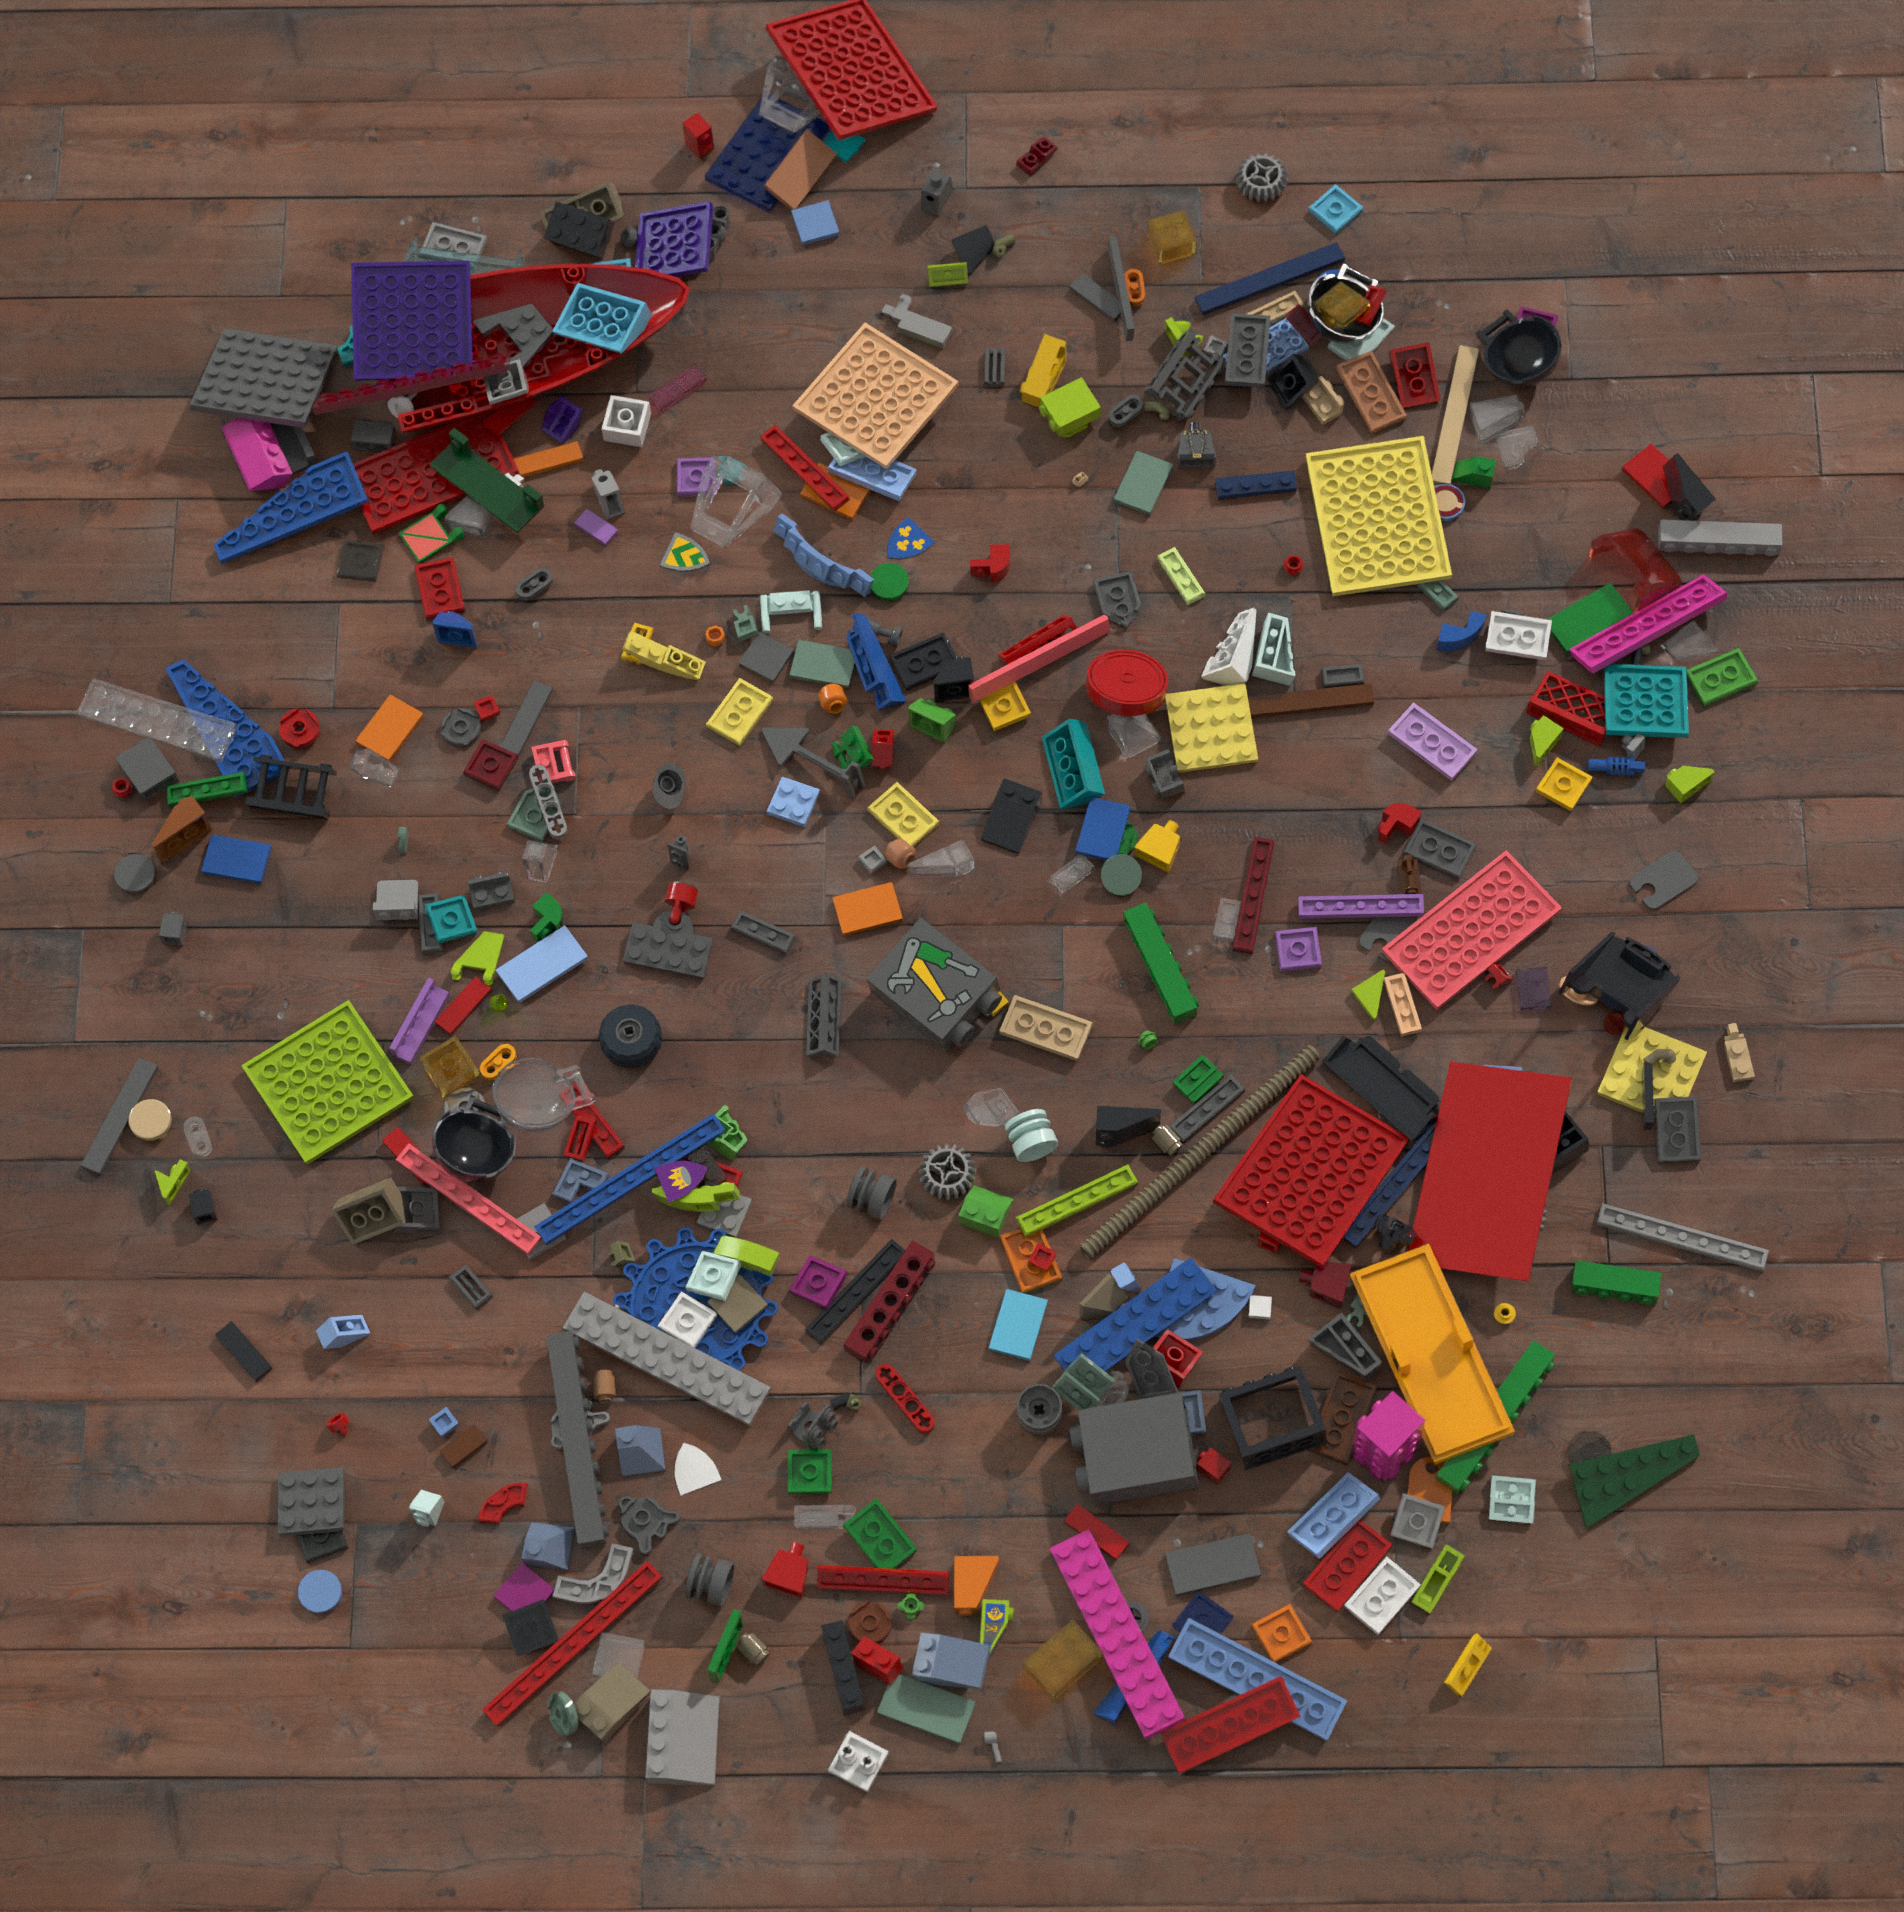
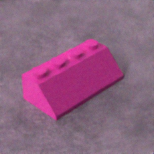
M236 418L222 427V431L249 491L286 487L292 471L269 422Z

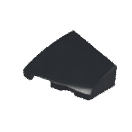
M987 225L952 239V245L960 257V263H967L968 276L973 273V269L985 260V256L993 251L995 244Z

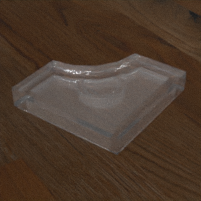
M1533 425L1497 432L1494 435L1505 470L1524 466L1526 452L1530 448L1537 446L1539 442Z

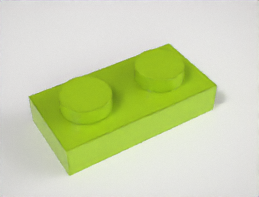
M967 263L928 266L929 286L968 283Z

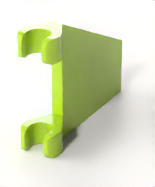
M484 931L454 963L451 970L452 979L457 981L461 979L463 967L484 970V983L492 986L505 937L504 934Z

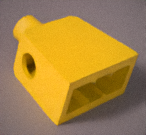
M1168 820L1165 827L1154 824L1135 845L1134 856L1169 873L1180 845V836L1175 833L1179 825L1171 820Z

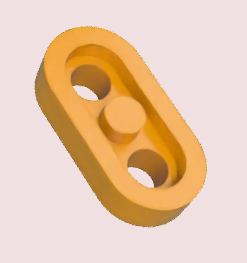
M502 1044L497 1047L481 1063L480 1072L482 1077L489 1081L499 1078L516 1061L517 1055L514 1047L509 1044ZM504 1055H510L508 1059H503ZM489 1069H495L493 1073H488Z

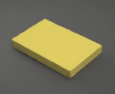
M739 678L706 723V727L741 746L774 699L771 695Z
M898 782L867 807L868 811L897 839H903L913 847L940 824L939 820Z

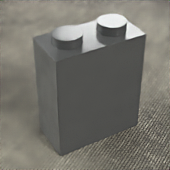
M151 737L140 740L134 747L122 751L116 757L119 767L144 802L167 789L166 786L173 785L179 781L175 771Z

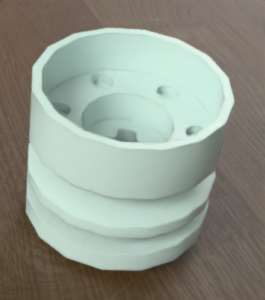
M1034 1109L1020 1113L1005 1124V1131L1009 1134V1141L1014 1143L1012 1147L1017 1160L1020 1162H1029L1050 1154L1058 1146L1054 1131L1048 1129L1050 1121L1047 1119L1046 1111L1043 1109Z

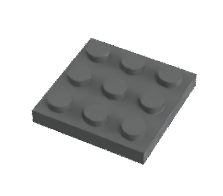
M343 1467L278 1473V1534L280 1537L345 1531V1471Z

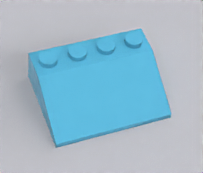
M577 283L552 332L553 334L622 353L644 331L652 314L646 302Z

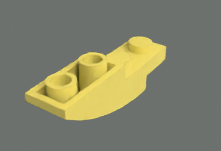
M633 631L628 633L622 651L639 658L638 662L669 674L693 680L700 679L706 663L671 645L665 647Z

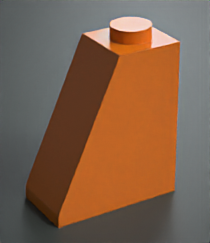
M954 1556L955 1614L968 1617L972 1616V1613L978 1612L999 1567L998 1556Z

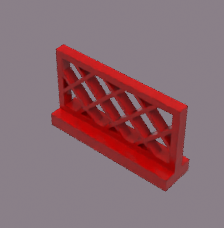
M1547 671L1535 694L1529 700L1526 713L1538 719H1541L1544 715L1562 727L1563 730L1598 746H1601L1606 735L1605 726H1599L1594 722L1595 720L1603 719L1605 723V712L1602 706H1605L1604 696ZM1548 679L1557 682L1558 686L1549 688L1547 684ZM1565 690H1575L1576 695L1567 696ZM1561 691L1563 698L1554 700L1552 693ZM1547 694L1550 701H1544L1538 697ZM1583 698H1593L1595 703L1586 705ZM1579 699L1582 706L1573 708L1570 701ZM1566 702L1568 709L1559 708L1557 704ZM1598 708L1600 714L1591 716L1589 709ZM1585 711L1587 717H1579L1575 712Z

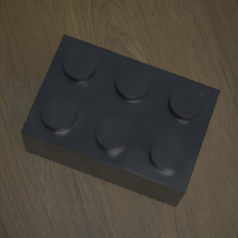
M556 201L544 239L603 259L615 222Z

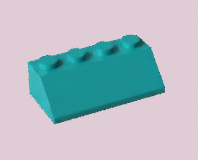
M1069 718L1042 736L1060 809L1089 804L1091 797L1100 798L1105 795L1086 722Z

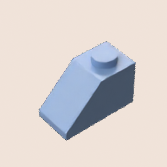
M363 1315L330 1317L316 1330L323 1349L340 1348L370 1334Z

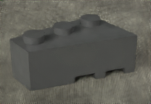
M1342 1313L1308 1339L1311 1346L1366 1381L1384 1368L1381 1360Z

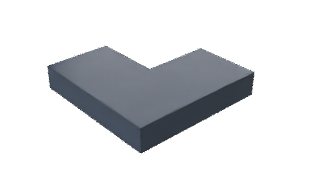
M570 1158L552 1196L570 1204L574 1201L581 1187L592 1190L607 1181L609 1174Z

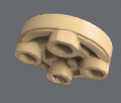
M155 1099L139 1102L133 1107L129 1115V1126L137 1138L145 1141L165 1138L172 1123L168 1107Z

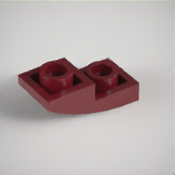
M1043 136L1031 145L1030 151L1017 159L1016 166L1031 176L1050 159L1058 147Z

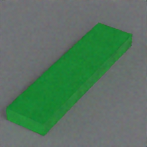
M240 772L166 786L167 804L169 807H175L180 800L191 795L196 802L246 794V774Z

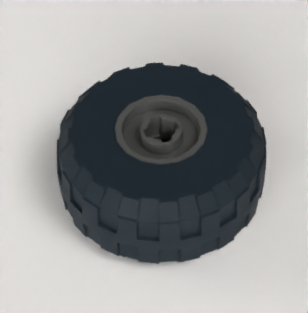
M628 1004L616 1007L602 1020L599 1030V1042L604 1055L610 1062L623 1068H637L646 1065L658 1054L662 1044V1032L658 1020L651 1011L643 1006Z

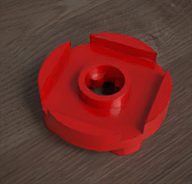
M293 709L281 718L279 734L285 744L300 750L316 741L320 736V725L313 712L306 709L305 711ZM297 725L300 727L305 726L301 732H296Z

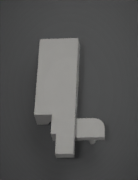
M905 294L900 296L896 307L885 304L882 314L891 317V321L899 323L897 326L899 333L944 349L952 333L951 326L908 311L911 305V298Z

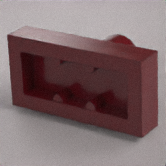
M1299 303L1284 317L1310 346L1322 336L1315 329L1308 313Z

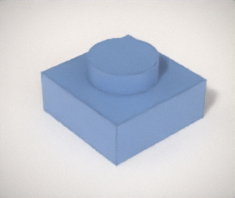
M447 1407L429 1419V1422L441 1438L460 1426Z

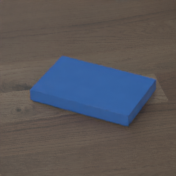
M1091 797L1075 854L1104 861L1113 855H1118L1131 806Z
M211 835L201 872L205 875L262 884L272 846L270 844Z

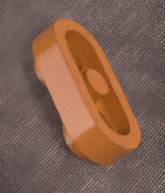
M1130 269L1125 272L1124 276L1130 305L1136 307L1142 305L1145 301L1143 275L1139 270Z

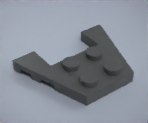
M533 304L473 321L474 326L483 338L501 327L520 350L519 354L509 359L510 362L520 359L523 368L531 363L533 356L540 352L554 336L553 329Z

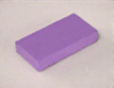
M588 509L574 523L577 528L605 547L618 534V529Z

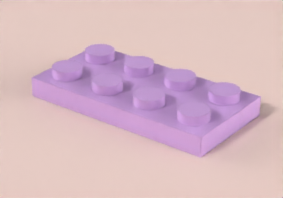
M1414 702L1388 730V735L1451 781L1478 751V749Z

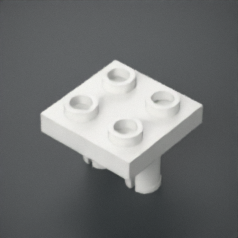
M849 1731L828 1772L868 1793L889 1752Z

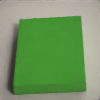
M1740 648L1686 670V678L1703 707L1758 683L1757 677Z

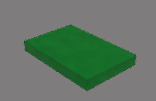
M877 1498L842 1525L875 1568L894 1569L917 1550Z
M733 1609L707 1669L710 1681L717 1684L720 1682L744 1626L740 1611Z

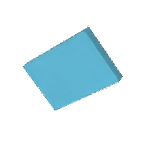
M1006 1289L989 1350L1031 1361L1048 1300Z

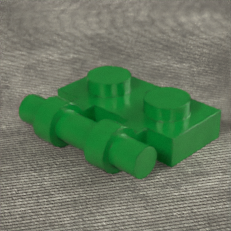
M851 726L840 737L842 745L838 741L831 744L835 758H838L841 769H846L854 761L859 764L862 771L874 760L858 726ZM847 753H848V755H849V757H850V760H849V761L847 760V758H846V756H845Z

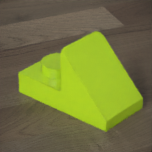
M181 1159L177 1165L175 1164L171 1168L170 1177L155 1170L162 1197L168 1205L172 1203L191 1171L188 1163Z

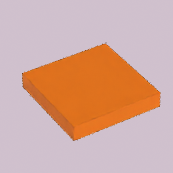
M1291 1604L1252 1624L1253 1630L1274 1663L1312 1644V1640Z

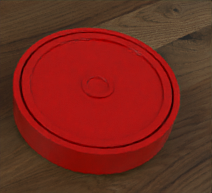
M1133 650L1109 651L1096 657L1088 667L1086 678L1087 694L1094 704L1107 712L1121 716L1145 715L1159 708L1165 700L1168 687L1167 672L1156 659L1147 654Z

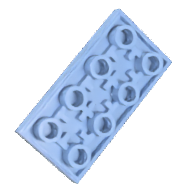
M1286 319L1269 328L1266 374L1280 367L1293 354L1300 355L1309 350L1308 343ZM1227 352L1226 354L1222 355V356L1226 359V360L1224 361V362L1226 363V365H1227V355H1228V352Z
M564 925L496 969V973L518 1003H521L586 961L588 956Z

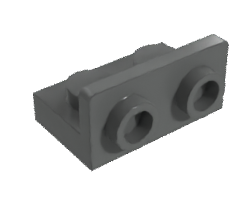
M496 872L491 876H477L472 880H468L474 911L515 902L508 872Z

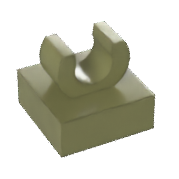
M615 1241L610 1245L612 1250L607 1253V1256H615L616 1259L611 1263V1266L619 1267L622 1264L626 1265L636 1262L629 1243Z

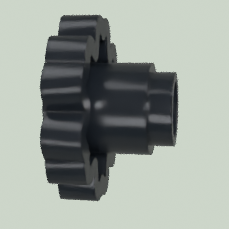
M1379 1215L1374 1223L1377 1230L1382 1233L1379 1238V1246L1388 1252H1394L1401 1243L1412 1244L1417 1236L1414 1229L1409 1225L1387 1215Z

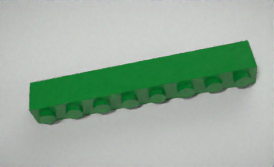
M1534 1340L1497 1390L1511 1424L1518 1418L1519 1413L1517 1411L1520 1407L1523 1406L1525 1408L1529 1403L1532 1390L1537 1391L1543 1383L1542 1376L1545 1372L1549 1374L1556 1364L1553 1362L1555 1354ZM1495 1442L1448 1459L1437 1473L1435 1480L1452 1490V1493L1456 1496L1460 1491L1465 1492L1471 1483L1469 1480L1471 1475L1478 1474L1483 1466L1481 1462L1484 1457L1489 1458L1495 1450L1493 1446Z

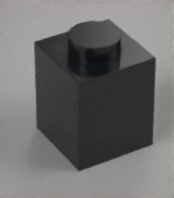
M198 1189L192 1194H188L193 1218L197 1225L217 1220L213 1196L209 1189Z

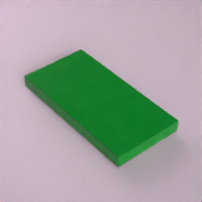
M1610 582L1547 620H1552L1550 634L1564 652L1569 654L1570 648L1632 615L1634 612Z

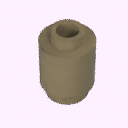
M1160 1125L1152 1132L1154 1135L1152 1140L1165 1154L1168 1153L1170 1156H1173L1183 1146L1180 1142L1181 1139L1168 1125L1164 1127Z
M753 1633L750 1635L744 1634L737 1642L739 1644L737 1649L752 1664L755 1663L757 1666L761 1665L770 1655L767 1651L768 1648Z

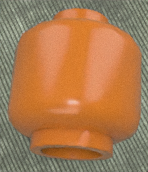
M827 684L818 693L821 706L827 713H840L847 705L846 695L838 684Z

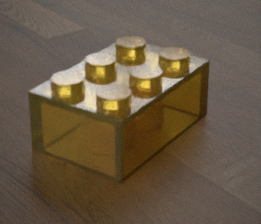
M1072 1619L1023 1662V1669L1043 1692L1054 1701L1102 1659V1651Z

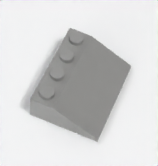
M651 1689L646 1766L648 1784L715 1785L719 1717L718 1696L676 1690Z

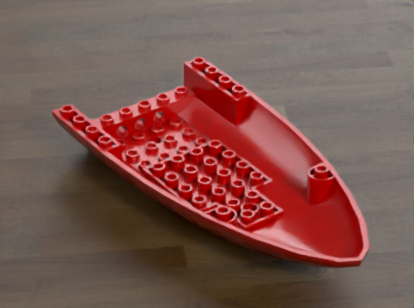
M609 264L527 266L470 275L473 360L479 358L488 360L491 359V356L497 354L508 355L509 359L520 353V350L501 327L483 338L474 326L473 321L533 304L550 327L554 329L577 283L646 302L652 316L644 331L622 353L554 334L542 350L533 356L531 363L523 368L529 391L517 397L490 405L484 377L420 391L411 399L414 411L398 414L402 434L501 409L558 388L598 370L632 351L661 331L685 306L690 288L678 277L651 269Z

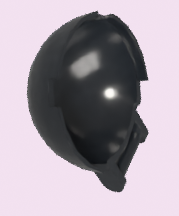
M1345 262L1338 275H1327L1325 273L1316 279L1311 286L1307 299L1308 315L1315 329L1327 339L1343 344L1355 343L1373 334L1383 319V302H1381L1370 326L1357 323L1353 319L1368 291V288L1362 283L1368 286H1376L1379 279H1372L1348 267V264Z
M1506 309L1503 315L1484 330H1479L1475 333L1477 338L1485 345V350L1482 354L1488 370L1500 382L1512 387H1530L1542 382L1554 371L1561 355V339L1558 330L1547 319L1533 315V318H1521L1518 320ZM1507 321L1509 322V324H1507L1506 326H1504V327H1502L1501 329H1499V330L1491 337V339H1489V338L1487 337V336H1489L1491 333H1493L1495 330H1497L1499 327H1501L1503 324H1505Z
M470 1095L465 1110L458 1109L451 1112V1109H449L439 1117L433 1130L432 1146L438 1163L448 1174L466 1182H483L494 1178L507 1168L514 1157L516 1142L515 1135H512L508 1127L504 1126L510 1109H500L475 1099L476 1096ZM474 1107V1108L480 1109V1110L485 1111V1112H487V1113H490V1114H493V1115H495V1116H498V1117H500L501 1119H500V1121H499V1120H497L496 1118H494V1117H492V1116H490V1115H488V1114H486V1113L479 1112V1111H475V1110H471V1108Z

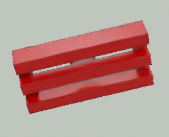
M1370 285L1353 320L1370 326L1387 290Z
M575 1116L563 1154L564 1157L585 1162L597 1124L595 1120ZM580 1122H583L580 1134L577 1138L574 1153L572 1154L571 1151L579 1129Z

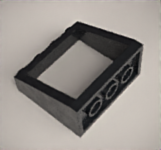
M1292 1366L1286 1368L1282 1373L1276 1375L1271 1373L1264 1376L1261 1380H1250L1243 1383V1386L1237 1388L1229 1387L1224 1389L1222 1393H1219L1220 1403L1245 1471L1327 1444L1326 1428L1301 1366L1297 1368ZM1297 1380L1314 1425L1248 1446L1231 1401Z

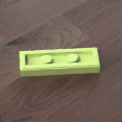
M1175 547L1157 556L1161 566L1187 605L1205 597V592Z

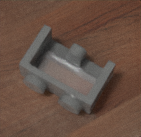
M1169 749L1146 758L1147 766L1144 767L1148 777H1153L1155 783H1152V787L1156 795L1160 794L1161 798L1164 799L1177 793H1185L1184 784L1180 780Z

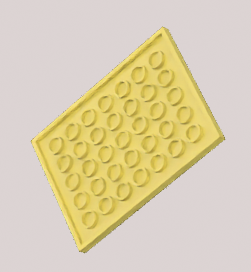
M1424 436L1306 453V462L1332 597L1452 579Z

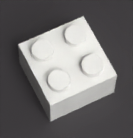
M611 395L602 426L604 441L642 447L651 416L649 402Z

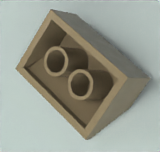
M391 1177L339 1198L331 1209L352 1245L405 1224L402 1195Z

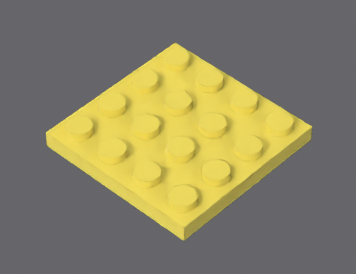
M1245 683L1166 694L1165 702L1178 773L1258 762Z
M1625 1027L1597 1095L1643 1113V1059L1656 1049H1671L1675 1052V1062L1667 1064L1664 1059L1653 1064V1099L1689 1097L1707 1051L1646 1027L1640 1028L1627 1041L1624 1037L1629 1028Z

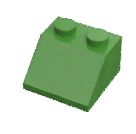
M919 698L908 707L909 726L944 743L957 724L956 714L948 708L943 709L931 700Z
M973 1186L966 1196L959 1213V1224L999 1238L1014 1199Z

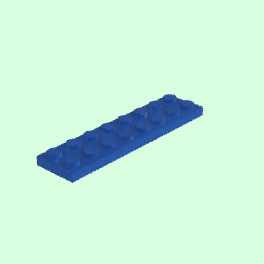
M1190 1257L1054 1354L1053 1357L1065 1372L1072 1362L1083 1353L1102 1370L1107 1372L1128 1357L1136 1339L1146 1344L1217 1293V1290L1193 1258Z

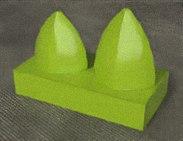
M1171 317L1165 320V332L1173 345H1175L1182 333L1189 330L1190 322H1175ZM1196 335V336H1195L1196 338L1199 337V338L1201 339V341L1203 340V336H1201V335ZM1186 350L1182 358L1184 356L1190 358V353Z

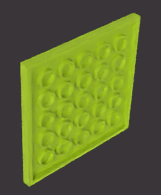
M349 1000L241 1065L306 1165L414 1099L413 1094Z

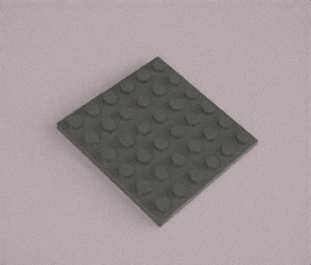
M224 328L190 403V410L306 428L313 411V406L320 395L338 352L337 345Z

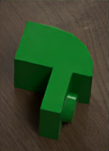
M546 892L532 906L534 915L540 919L530 930L532 939L537 943L549 936L552 929L557 931L563 927L564 923L560 904Z

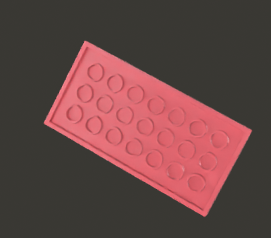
M1506 850L1385 945L1381 952L1401 973H1405V977L1438 1010L1485 973L1493 963L1496 964L1562 911V907Z

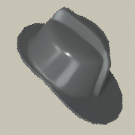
M663 764L657 770L653 780L654 799L665 809L676 808L680 805L683 798L686 777L683 770L676 764Z

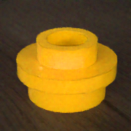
M1501 1303L1494 1310V1317L1500 1324H1510L1515 1319V1309L1508 1303ZM1506 1310L1509 1315L1503 1316L1501 1311Z

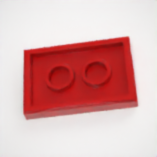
M1650 444L1623 465L1622 471L1664 509L1672 503L1663 471V466L1669 460L1654 445Z
M453 557L414 566L426 620L435 619L440 612H465Z

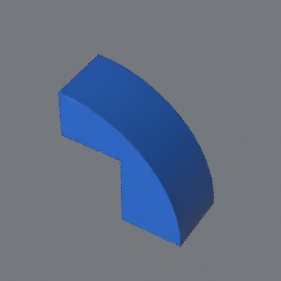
M1471 611L1467 628L1443 623L1437 650L1453 651L1470 645L1481 634L1487 614Z

